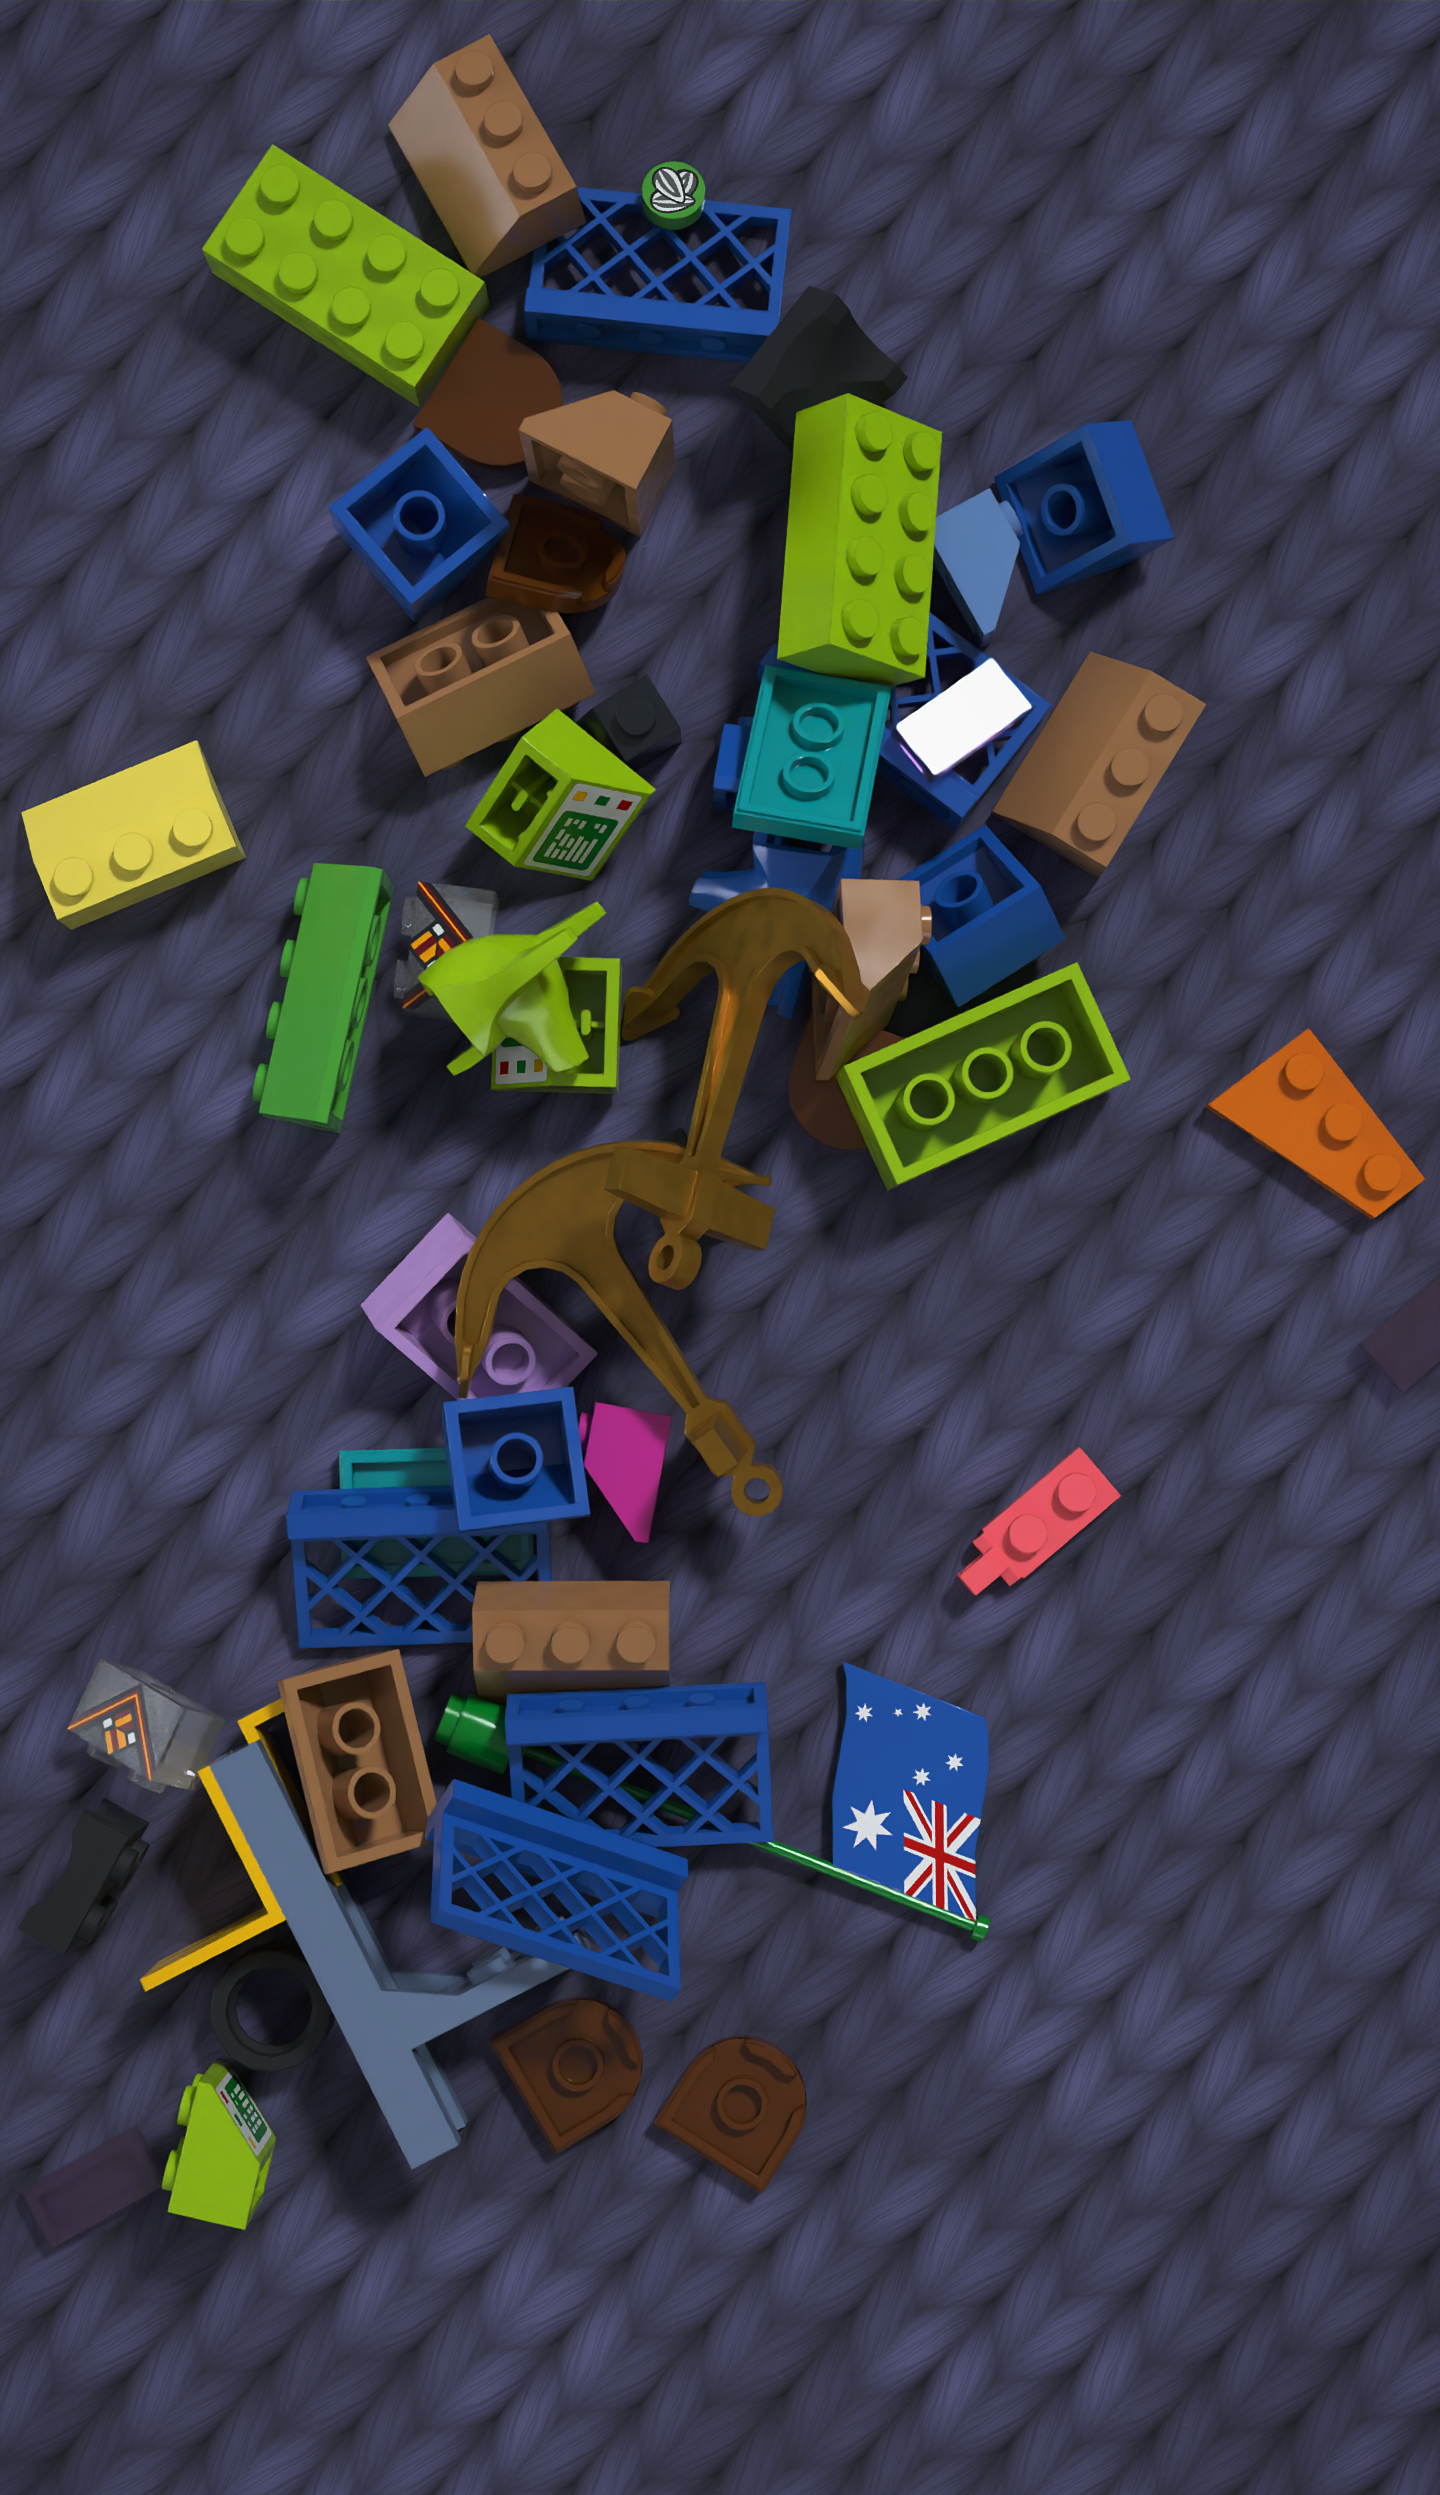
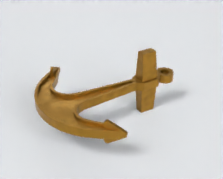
M760 888L744 892L716 906L678 939L642 988L633 986L627 989L625 993L620 1033L624 1040L632 1041L677 1019L680 1014L677 1004L704 976L716 971L719 980L717 1004L683 1159L679 1164L630 1147L615 1148L604 1187L605 1191L660 1217L665 1235L658 1240L652 1250L648 1266L649 1275L654 1282L678 1291L690 1285L698 1273L702 1253L697 1241L703 1234L748 1250H766L776 1209L723 1183L718 1163L767 1002L775 985L789 968L799 961L806 960L819 984L852 1017L859 1018L864 1013L870 996L869 989L861 983L860 970L854 950L842 924L832 912L821 904L791 890Z
M622 1140L603 1143L573 1152L537 1171L514 1189L496 1208L481 1229L464 1266L457 1293L454 1339L459 1378L458 1397L465 1399L468 1397L470 1383L490 1342L502 1291L510 1280L525 1270L545 1267L562 1271L581 1286L686 1412L685 1435L699 1451L711 1472L716 1474L717 1477L721 1475L734 1477L731 1485V1497L735 1506L750 1516H764L773 1512L783 1496V1480L780 1473L772 1465L765 1462H752L756 1439L740 1421L729 1401L706 1394L620 1251L615 1231L617 1214L625 1200L604 1190L615 1148L630 1147L679 1164L685 1155L686 1146L657 1140ZM720 1156L718 1165L723 1183L731 1187L771 1185L772 1177L757 1174ZM754 1478L762 1479L768 1484L770 1492L765 1498L753 1499L745 1490L746 1483Z

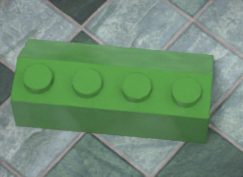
M314 863L311 878L301 877L294 901V915L302 916L297 941L291 939L286 941L280 965V976L288 978L283 1003L273 1002L266 1029V1038L275 1040L270 1064L260 1063L253 1086L252 1099L253 1101L261 1102L259 1113L266 1118L341 1134L395 890L383 869L371 866Z

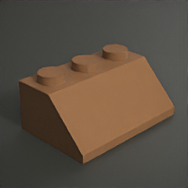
M490 34L433 63L388 126L468 271L478 278H482L586 223L575 182Z
M615 390L526 417L518 430L529 481L641 538L675 473L672 419L665 416L667 413L666 408L656 400L638 392H633L629 398Z
M487 597L366 656L425 777L439 770L453 768L466 757L496 742H503L516 737L523 729L543 720L556 708L565 713L576 707L580 701L597 694L573 638L558 612L546 611L493 597Z
M1090 651L991 814L1099 879L1206 704L1153 671Z
M840 880L830 912L839 920L850 938L860 970L861 983L869 989L870 996L864 1013L859 1018H854L819 984L811 970L816 1080H830L889 1023L897 1002L906 1000L909 973H917L920 960V946L929 945L932 931L930 906H921L919 881Z
M477 1581L472 1607L473 1671L479 1697L500 1705H506L507 1694L671 1686L670 1581Z
M399 1649L364 1655L277 1681L323 1873L331 1874L433 1843L425 1840L426 1820L437 1805Z

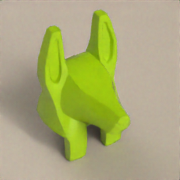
M597 901L537 935L489 934L469 939L449 949L417 977L429 996L435 994L447 1013L472 1044L471 1047L459 1054L446 1066L453 1075H457L475 1066L496 1050L507 1037L515 1039L536 1054L551 1071H569L589 1058L570 1009L568 990L558 964V959L577 941L580 935L606 914L603 907Z

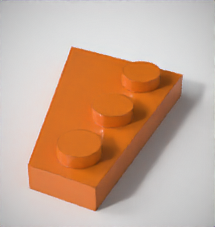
M1309 1028L1205 1106L1222 1119H1227L1251 1135L1253 1140L1269 1151L1276 1152L1307 1173L1309 1178L1370 1219L1376 1218L1425 1180L1424 1176Z

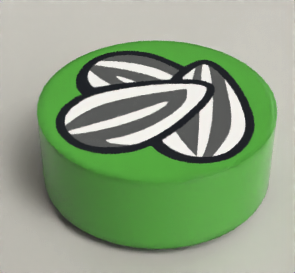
M677 161L661 163L651 169L642 185V205L646 216L655 225L669 230L683 229L695 223L701 216L705 206V184L698 171L688 164Z

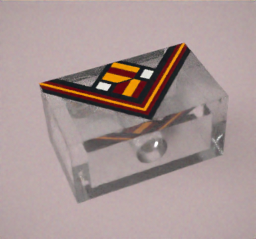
M418 881L416 898L406 897L402 916V935L411 936L408 961L398 960L394 979V998L403 999L402 1008L407 1015L453 1021L435 994L429 996L417 977L449 949L469 939L495 933L499 899L494 890Z
M100 1658L67 1729L90 1743L86 1750L89 1755L112 1766L122 1767L125 1764L131 1768L127 1777L129 1780L151 1791L163 1793L167 1785L190 1791L194 1790L200 1777L197 1771L205 1767L226 1719L143 1670Z

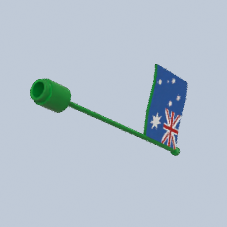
M843 1662L846 1715L832 1790V1863L773 1840L774 1842L747 1844L970 1931L969 1938L982 1943L990 1925V1918L980 1914L976 1915L975 1850L989 1774V1735L986 1718ZM452 1693L433 1741L448 1746L446 1753L503 1775L507 1764H509L505 1731L506 1707L472 1693H469L468 1698ZM536 1746L523 1747V1758L526 1756L554 1768H557L565 1760L562 1756ZM576 1767L569 1772V1774L594 1783ZM625 1781L618 1785L635 1800L646 1803L654 1794ZM668 1798L658 1807V1809L686 1820H690L698 1812L694 1808ZM707 1820L703 1825L712 1823L709 1820Z

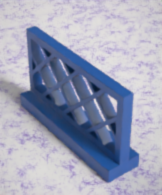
M577 187L583 212L591 222L568 239L562 235L552 240L557 247L549 253V242L533 251L529 288L526 290L524 305L526 340L748 363L780 323L792 209L705 200L704 210L698 220L705 221L716 235L691 252L675 234L674 230L661 228L650 221L643 209L641 193ZM626 213L642 214L653 226V229L629 246L611 224ZM750 226L777 228L775 244L755 259L736 238V236ZM601 232L619 254L594 271L576 250ZM661 239H664L682 260L657 278L639 258V255ZM726 245L744 267L719 284L701 262ZM564 258H567L585 278L570 290L543 288L545 272ZM773 262L772 277H770L764 268ZM629 264L647 286L632 297L617 296L604 281ZM691 270L710 292L695 303L678 302L667 290V287ZM754 277L769 294L768 311L740 308L729 294ZM594 289L597 293H589V292ZM657 296L660 300H655L652 298ZM719 302L722 306H714V305Z
M930 613L926 662L928 663L932 694L897 698L895 686L892 687L888 707L891 722L886 719L877 772L956 832L971 813L976 803L1047 714L1052 705ZM933 637L947 648L935 649ZM775 643L760 661L756 680L760 683L762 682L765 665L815 674L819 673L777 659L778 644ZM962 658L973 667L976 689L941 693L937 660ZM984 676L997 686L985 687ZM1011 696L1031 711L1018 728L991 731L987 698ZM977 700L982 732L947 736L943 704ZM933 705L937 738L913 740L901 731L898 709ZM1008 740L995 757L993 742ZM984 744L987 768L974 785L952 770L949 747ZM939 748L941 761L927 750Z
M450 1485L292 1491L286 1513L287 1536L288 1539H291L299 1649L473 1643L472 1619L468 1623L451 1624L435 1609L455 1589L473 1603L476 1588L465 1579L485 1559L489 1560L511 1579L510 1581H533L529 1577L537 1569L539 1581H553L550 1522L459 1533ZM536 1534L537 1553L521 1570L495 1549L508 1535ZM480 1536H491V1537H490L487 1541H485V1540H484L482 1537H480ZM444 1537H461L477 1550L457 1572L431 1552ZM416 1538H427V1539H426L423 1543H421V1542L418 1541ZM380 1539H397L413 1553L393 1574L367 1554ZM352 1540H363V1541H362L361 1544L358 1546V1545H356ZM332 1541L349 1556L327 1576L308 1560L306 1542ZM421 1560L447 1581L427 1602L423 1601L401 1582ZM356 1563L382 1583L363 1604L359 1603L337 1584ZM309 1579L318 1585L311 1595ZM391 1591L416 1611L404 1625L387 1626L371 1613ZM326 1594H329L353 1614L340 1628H313L311 1609ZM424 1620L430 1623L429 1625H420ZM360 1622H362V1623H364L367 1627H356V1626H357Z
M766 1682L507 1694L505 1731L506 1745H508L512 1799L536 1807L545 1798L568 1818L602 1829L588 1816L610 1795L632 1813L633 1816L620 1829H605V1831L651 1847L774 1842ZM756 1735V1753L739 1771L714 1752L727 1737ZM698 1738H709V1739H708L705 1743H703V1742H702L700 1739H698ZM680 1739L695 1752L674 1774L649 1755L662 1740ZM633 1741H644V1742H643L640 1746H638V1745H637L635 1742H633ZM614 1742L630 1756L610 1777H607L584 1757L597 1743ZM569 1744H579V1745L577 1746L576 1749H573ZM549 1745L565 1760L543 1780L524 1765L523 1747ZM704 1761L729 1780L708 1802L683 1783ZM639 1764L664 1783L644 1805H641L618 1786ZM574 1767L599 1786L579 1808L554 1789ZM756 1771L758 1788L748 1780ZM525 1783L535 1790L527 1799ZM740 1789L759 1805V1822L731 1823L717 1810ZM673 1792L698 1811L684 1826H667L652 1814ZM707 1820H709L712 1823L703 1825ZM642 1823L647 1826L646 1828H639Z
M456 1779L452 1780L426 1820L425 1840L434 1843L430 1923L672 2002L681 1990L678 1892L688 1879V1859ZM458 1851L481 1858L483 1862L471 1867ZM519 1872L540 1878L543 1882L531 1887ZM494 1873L513 1896L500 1901L481 1878ZM463 1887L482 1910L475 1912L451 1904L452 1891ZM579 1892L597 1897L602 1902L591 1907ZM554 1893L573 1916L560 1921L541 1898ZM523 1907L543 1931L538 1933L523 1928L511 1912ZM638 1912L658 1918V1923L650 1927ZM613 1913L632 1936L620 1941L601 1917ZM583 1927L603 1951L598 1953L584 1948L571 1932ZM642 1947L659 1966V1973L643 1968L630 1952Z

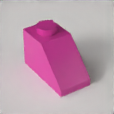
M596 1402L593 1414L581 1413L578 1426L582 1452H586L584 1467L633 1539L637 1542L648 1543L673 1416Z

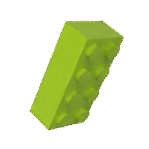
M273 144L202 248L213 274L419 408H422L444 375L477 319H481L490 306L486 284L483 280Z
M849 393L796 412L777 659L822 675L891 687L925 678L942 444L941 431Z
M1078 962L847 1064L835 1074L887 1191L1109 1092L1131 1080Z

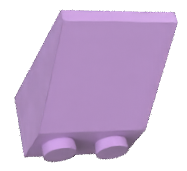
M447 1213L361 1304V1307L380 1334L457 1400H465V1398L458 1397L459 1378L454 1340L456 1304L462 1272L470 1250L477 1238L452 1215ZM515 1276L502 1291L490 1342L470 1383L467 1399L567 1387L598 1353L518 1276Z

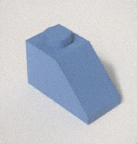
M990 488L936 517L933 565L979 648L990 644L1020 547L1017 537L1023 534L1020 521L1011 505L1006 500L998 504Z

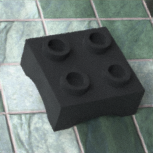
M808 286L730 386L793 454L796 412L847 393L880 406L884 401L895 395L908 377L895 362L868 338L853 318L850 309L838 295Z
M106 1798L101 1800L95 1812L90 1810L83 1811L71 1832V1855L63 1877L45 1899L28 1909L18 1929L62 1954H65L80 1941L88 1944L95 1933L99 1935L103 1931L118 1904V1900L109 1896L115 1884L120 1887L126 1877L131 1878L142 1862L150 1846L149 1843L141 1839L149 1822Z

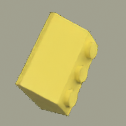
M197 740L21 812L33 862L57 920L70 930L246 858Z

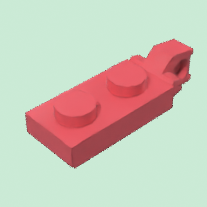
M1077 1447L981 1528L983 1532L972 1541L981 1554L961 1570L957 1576L975 1596L999 1576L1011 1586L1021 1577L1023 1579L1027 1577L1121 1495L1084 1451Z

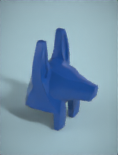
M754 831L752 850L755 867L753 869L729 872L705 871L702 877L697 878L694 882L689 896V906L708 913L716 906L744 892L760 888H781L803 895L830 911L840 880L861 879L865 840H863L862 850L832 845L830 852L790 847L788 846L789 837ZM806 960L799 961L789 968L777 982L771 993L767 1005L778 1007V1017L794 1019L810 970Z

